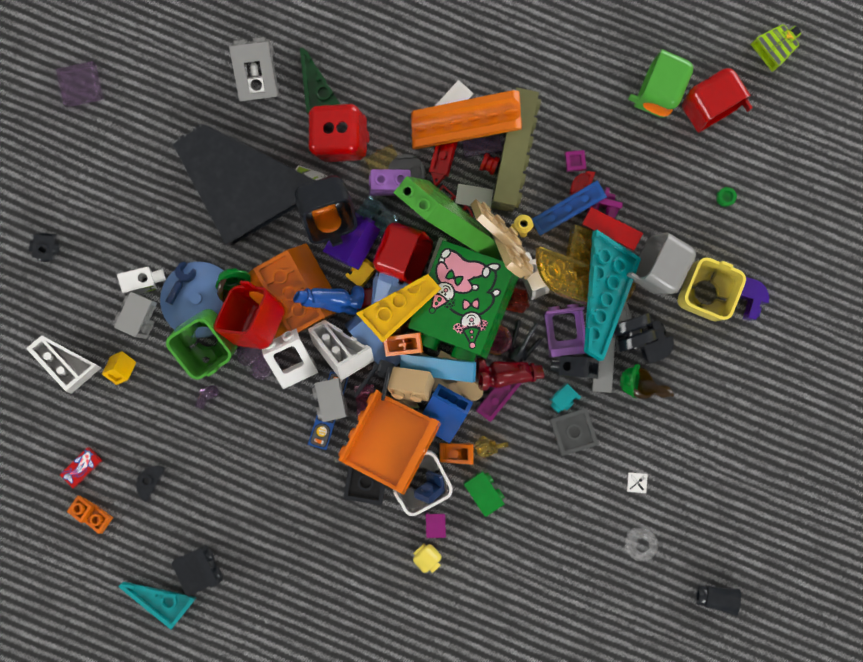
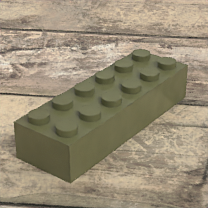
M517 87L515 91L520 92L522 130L506 132L491 204L493 209L513 212L515 207L518 208L521 202L522 193L519 192V189H522L525 183L526 174H523V171H526V167H528L530 155H527V152H530L534 138L530 135L533 134L536 128L537 118L534 116H537L541 104V99H538L539 92Z

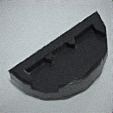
M160 465L151 466L143 470L138 476L136 482L137 492L145 502L149 501L166 467Z

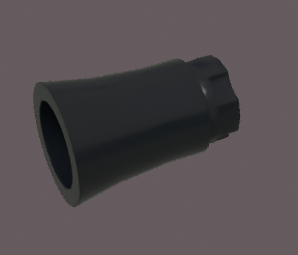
M699 585L696 592V604L737 616L741 606L740 589Z

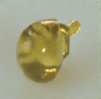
M482 436L475 443V450L480 457H488L498 453L499 448H506L509 445L508 442L496 444L495 440H488L485 436Z

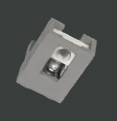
M264 37L253 38L252 42H245V39L234 40V44H231L229 49L239 101L277 97L279 90L272 56L274 50L273 45H270V39L265 40ZM257 61L260 62L262 75L259 74L258 65L255 63ZM247 62H251L249 67L251 76H249ZM252 80H260L262 83V87L255 88L252 84Z

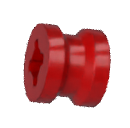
M486 152L479 170L488 171L490 175H494L500 157H492L490 153Z

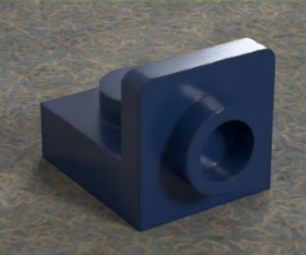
M428 470L426 472L427 482L414 491V497L430 504L445 492L443 476Z

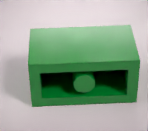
M481 470L464 481L463 484L483 515L487 517L505 505L502 501L505 497L499 488L495 490L491 483L494 480L488 472L484 473Z

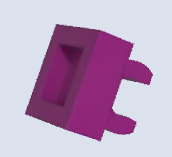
M584 150L564 153L566 172L585 171L587 169Z

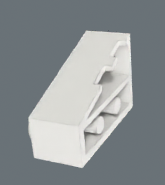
M326 320L308 329L312 343L341 381L374 361L370 346L361 344L355 337L343 333V330Z
M40 336L26 348L59 385L71 394L101 369L100 366L44 336Z

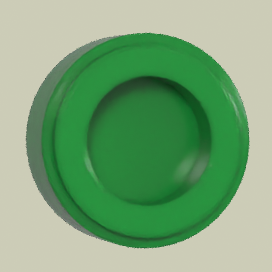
M724 187L716 194L717 203L723 207L734 204L737 199L735 190L730 187Z

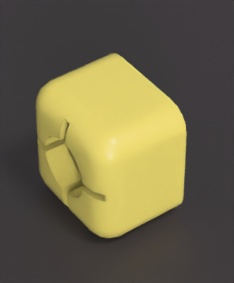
M711 258L700 259L694 262L688 271L678 296V304L682 309L716 322L729 319L734 313L746 283V276L742 271L733 268L732 264L725 261L719 262ZM711 279L710 283L716 288V296L726 299V301L717 298L711 304H702L700 307L701 302L695 297V289L692 286L695 287L699 282Z

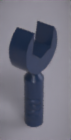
M186 262L180 263L175 269V275L179 280L174 284L165 301L173 305L179 294L183 282H190L196 276L194 268L189 274H184L183 270L188 265Z

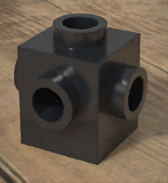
M36 232L33 241L30 240L29 252H32V258H37V261L40 262L53 260L55 255L59 254L60 245L56 244L57 234Z

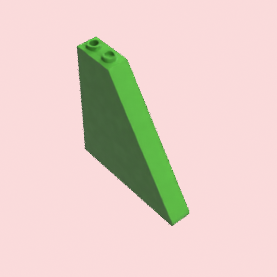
M406 176L394 191L395 195L429 223L474 251L503 261L492 233L429 180Z

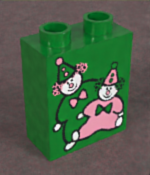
M442 240L429 273L430 277L441 287V290L412 316L408 328L414 332H420L422 346L437 351L440 342L454 347L451 357L455 359L473 362L476 356L487 359L519 277L508 270L503 261Z

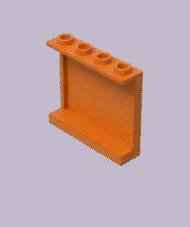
M376 389L368 397V405L365 411L362 410L360 412L356 428H352L350 431L347 445L341 448L338 455L340 456L339 461L405 495L441 423L388 396H385V400L382 401V393Z

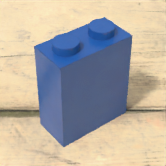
M438 384L422 414L431 419L434 418L441 423L435 436L450 443L468 415L473 402Z

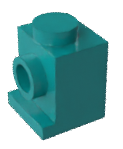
M565 383L549 399L552 402L550 406L557 413L564 409L567 411L574 404L573 400H579L581 396L568 383Z

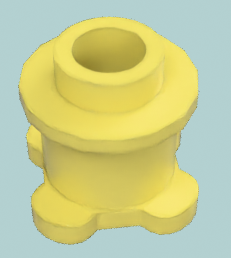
M519 215L511 225L522 238L526 237L527 233L534 226L532 219L527 215ZM524 222L526 227H522L520 223Z

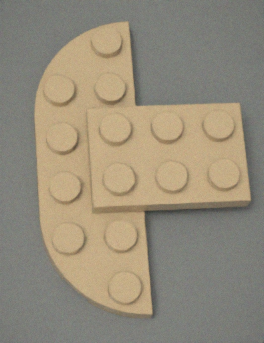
M475 199L470 204L475 218L492 233L505 267L519 278L524 276V279L527 280L533 274L532 270L534 267L529 263L530 259L525 254V249L521 246L522 241L517 237L519 234L511 226L509 228L506 227L505 221L498 214L494 216L490 212L491 208L485 202L480 203Z

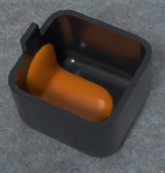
M331 175L301 185L295 190L294 198L300 219L311 243L319 244L330 240L334 247L343 244L342 235L351 233L357 228V219L352 199L343 180L339 176Z

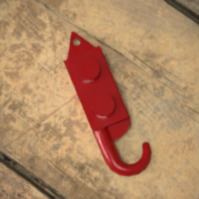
M458 142L435 146L429 168L435 186H438L445 177H449Z

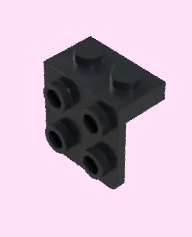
M207 544L172 562L175 573L187 596L193 595L209 586L212 588L223 580L221 570L216 566L214 555Z

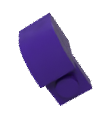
M746 277V283L740 295V299L747 300L743 319L749 321L756 320L761 314L762 307L760 304L769 303V293L765 285L758 280Z

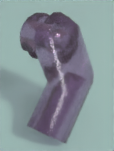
M214 385L201 389L195 407L204 409L208 399L219 395V389Z

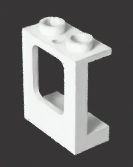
M297 329L285 332L283 335L273 339L268 348L262 349L265 360L283 389L318 373L315 361L310 357L303 345ZM294 346L303 361L282 371L273 356L288 347Z

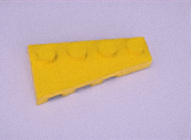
M427 274L356 314L384 342L437 294L441 287Z

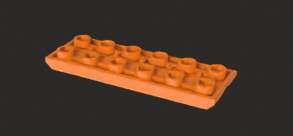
M511 90L412 111V149L522 130L520 92Z

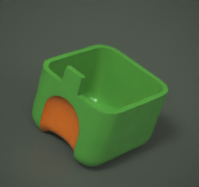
M661 49L648 69L638 96L631 94L628 100L635 102L634 107L657 117L664 118L669 116L673 109L678 107L693 73L692 62Z

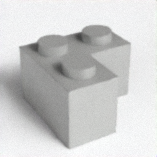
M130 292L123 300L124 306L121 313L119 312L115 317L114 322L116 324L114 328L134 337L147 339L155 322L150 320L157 302Z
M340 378L315 383V388H312L314 399H318L319 407H316L318 418L322 419V422L349 417Z

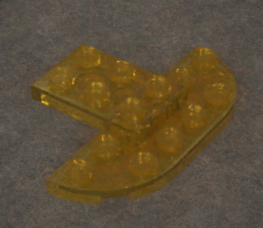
M576 224L571 226L566 256L541 246L536 248L537 269L547 287L564 298L587 305L592 245L591 230ZM634 282L631 285L626 301L630 299L635 290L636 283Z

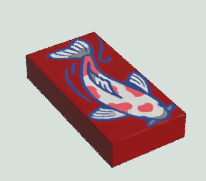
M87 447L60 476L72 488H76L103 460L90 447Z

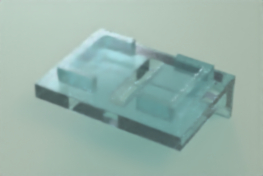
M368 196L356 213L361 215L363 219L368 217L373 220L380 209H382L383 212L375 221V226L380 229L378 236L382 239L387 226L393 222L397 223L400 218L375 196Z

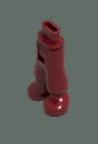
M477 357L475 360L476 379L478 380L480 390H488L490 387L501 388L517 383L535 382L536 379L544 378L542 365L529 364L528 362L495 361L490 366H487L484 358Z

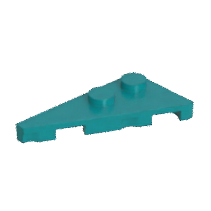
M122 582L118 586L169 629H172L196 600L194 596L129 582Z

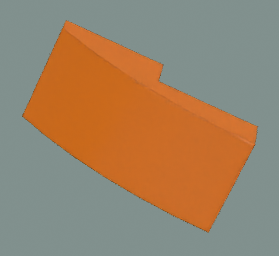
M77 495L67 510L80 523H86L98 534H103L113 519L110 514L80 495Z

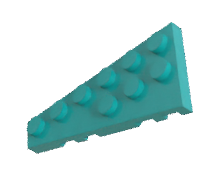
M595 230L592 231L584 352L598 361H603L634 280L628 277L627 274H636L641 258L605 234Z

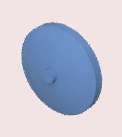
M207 262L187 263L188 265L183 270L184 274H189L194 268L196 276L190 282H183V286L173 305L165 301L174 284L179 279L175 275V270L168 276L161 290L160 305L164 318L174 330L177 326L202 310L212 309L219 314L223 302L217 295L215 285L219 274L224 270ZM198 327L195 332L196 338H206L214 335L209 327Z

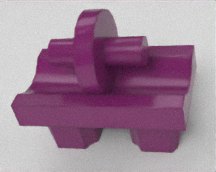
M605 187L604 192L607 198L591 207L598 211L599 207L606 209L605 214L615 219L623 203L613 201L616 195L609 193L610 187Z

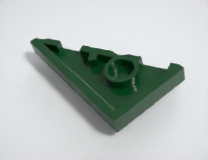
M300 48L307 115L315 106L341 104L308 52L304 48Z

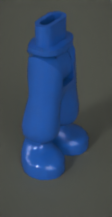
M356 285L349 294L348 291L341 288H312L311 290L306 288L304 291L298 290L293 297V301L301 303L305 307L323 308L335 313L344 312L348 315H355L357 309H361L363 305L364 289L362 286Z

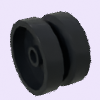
M650 313L617 324L613 336L617 337L625 334V338L619 339L615 343L618 353L648 345L647 343L659 339L656 329L645 331L642 329L653 323Z

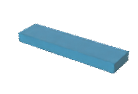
M415 354L400 356V368L429 371L433 378L475 382L476 362Z

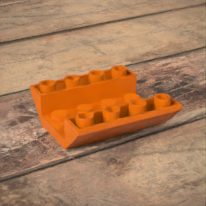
M307 243L288 249L249 272L251 276L250 283L257 287L266 288L285 307V314L274 339L294 329H297L299 333L317 322L337 314L323 308L305 307L301 303L293 301V297L298 290L304 291L306 288L310 290L312 288L332 289Z

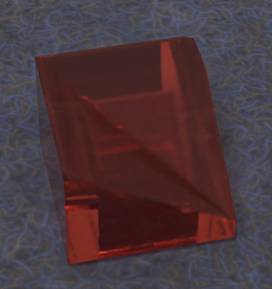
M514 288L506 310L523 313L530 307L527 290Z

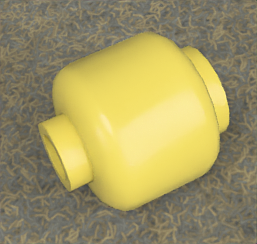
M424 543L413 553L415 555L413 562L423 573H427L429 570L433 573L441 566L438 562L442 556L432 544L426 545Z

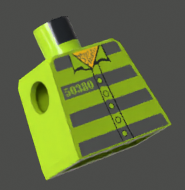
M782 24L758 36L751 43V46L773 72L799 46L796 38L801 35V30L797 26H793L788 30Z

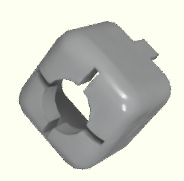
M667 232L652 235L639 255L641 261L636 274L628 273L627 276L634 279V283L654 294H674L681 288L695 260V249Z

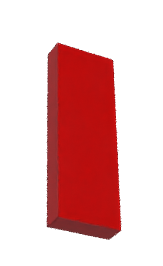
M593 207L590 208L582 223L583 226L593 231H600L632 251L635 250L643 235L642 232Z

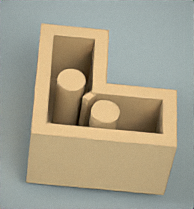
M393 367L387 389L396 401L408 407H416L417 402H429L435 379L429 371Z

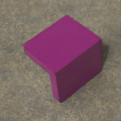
M426 512V538H446L444 513L430 514V512Z

